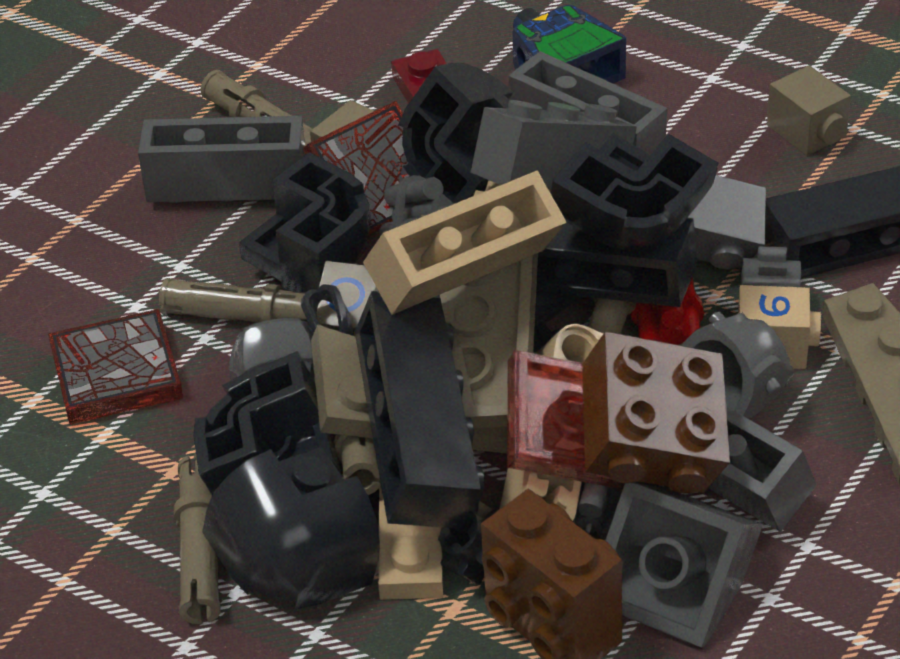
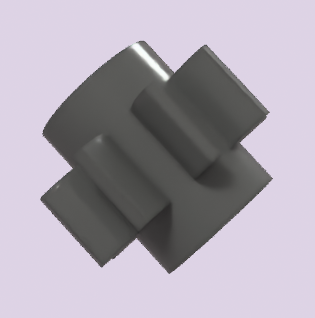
M759 246L757 259L743 258L741 285L800 287L801 261L786 260V247Z

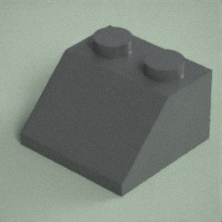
M644 482L625 483L605 540L622 559V616L699 647H705L743 584L763 524L660 485Z

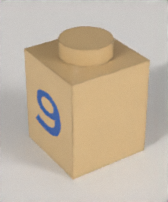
M740 285L738 314L743 312L748 319H758L767 323L774 329L783 343L793 369H806L808 346H819L821 331V312L810 311V288Z

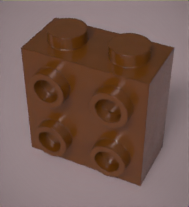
M605 331L582 363L585 472L609 476L612 480L620 483L644 482L667 486L678 493H704L730 463L722 354Z
M529 488L481 523L482 563L484 566L486 591L485 605L491 616L500 625L507 628L512 626L531 642L534 650L542 659H602L622 643V559L608 542L602 539H594L577 526L562 507L554 503H547Z

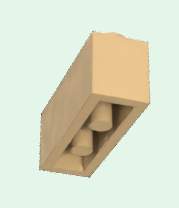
M535 171L382 233L363 263L391 315L543 251L567 222L539 172Z

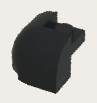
M448 63L434 67L406 106L398 126L403 127L402 146L407 160V164L403 168L408 175L421 176L425 179L430 177L439 179L443 184L442 194L453 203L473 197L476 190L485 192L489 180L471 173L484 107L508 108L509 98L514 92L496 77L480 68L465 63Z
M613 133L600 149L586 142L553 179L550 194L567 223L600 243L622 251L651 249L675 234L707 195L714 184L719 163L670 134H667L651 155Z
M309 152L272 180L276 214L239 242L242 260L282 281V290L306 293L308 290L319 288L326 261L356 264L366 250L371 225L370 204L364 193V184L351 173Z
M298 351L248 371L222 385L227 394L210 409L206 417L195 418L193 437L198 472L211 495H213L214 491L230 473L247 460L270 449L278 461H282L322 447L341 474L335 450L334 439L336 434L320 432L316 385Z
M322 447L282 461H278L271 449L247 460L230 473L214 491L206 510L202 533L231 578L247 595L256 590L272 599L293 601L294 609H300L325 603L369 586L373 582L379 561L380 538L377 519L369 496L358 476L344 480Z

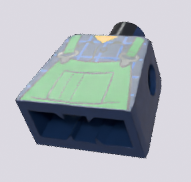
M565 5L543 15L533 8H526L515 17L512 31L513 65L515 70L541 51L610 83L626 78V37L576 6Z

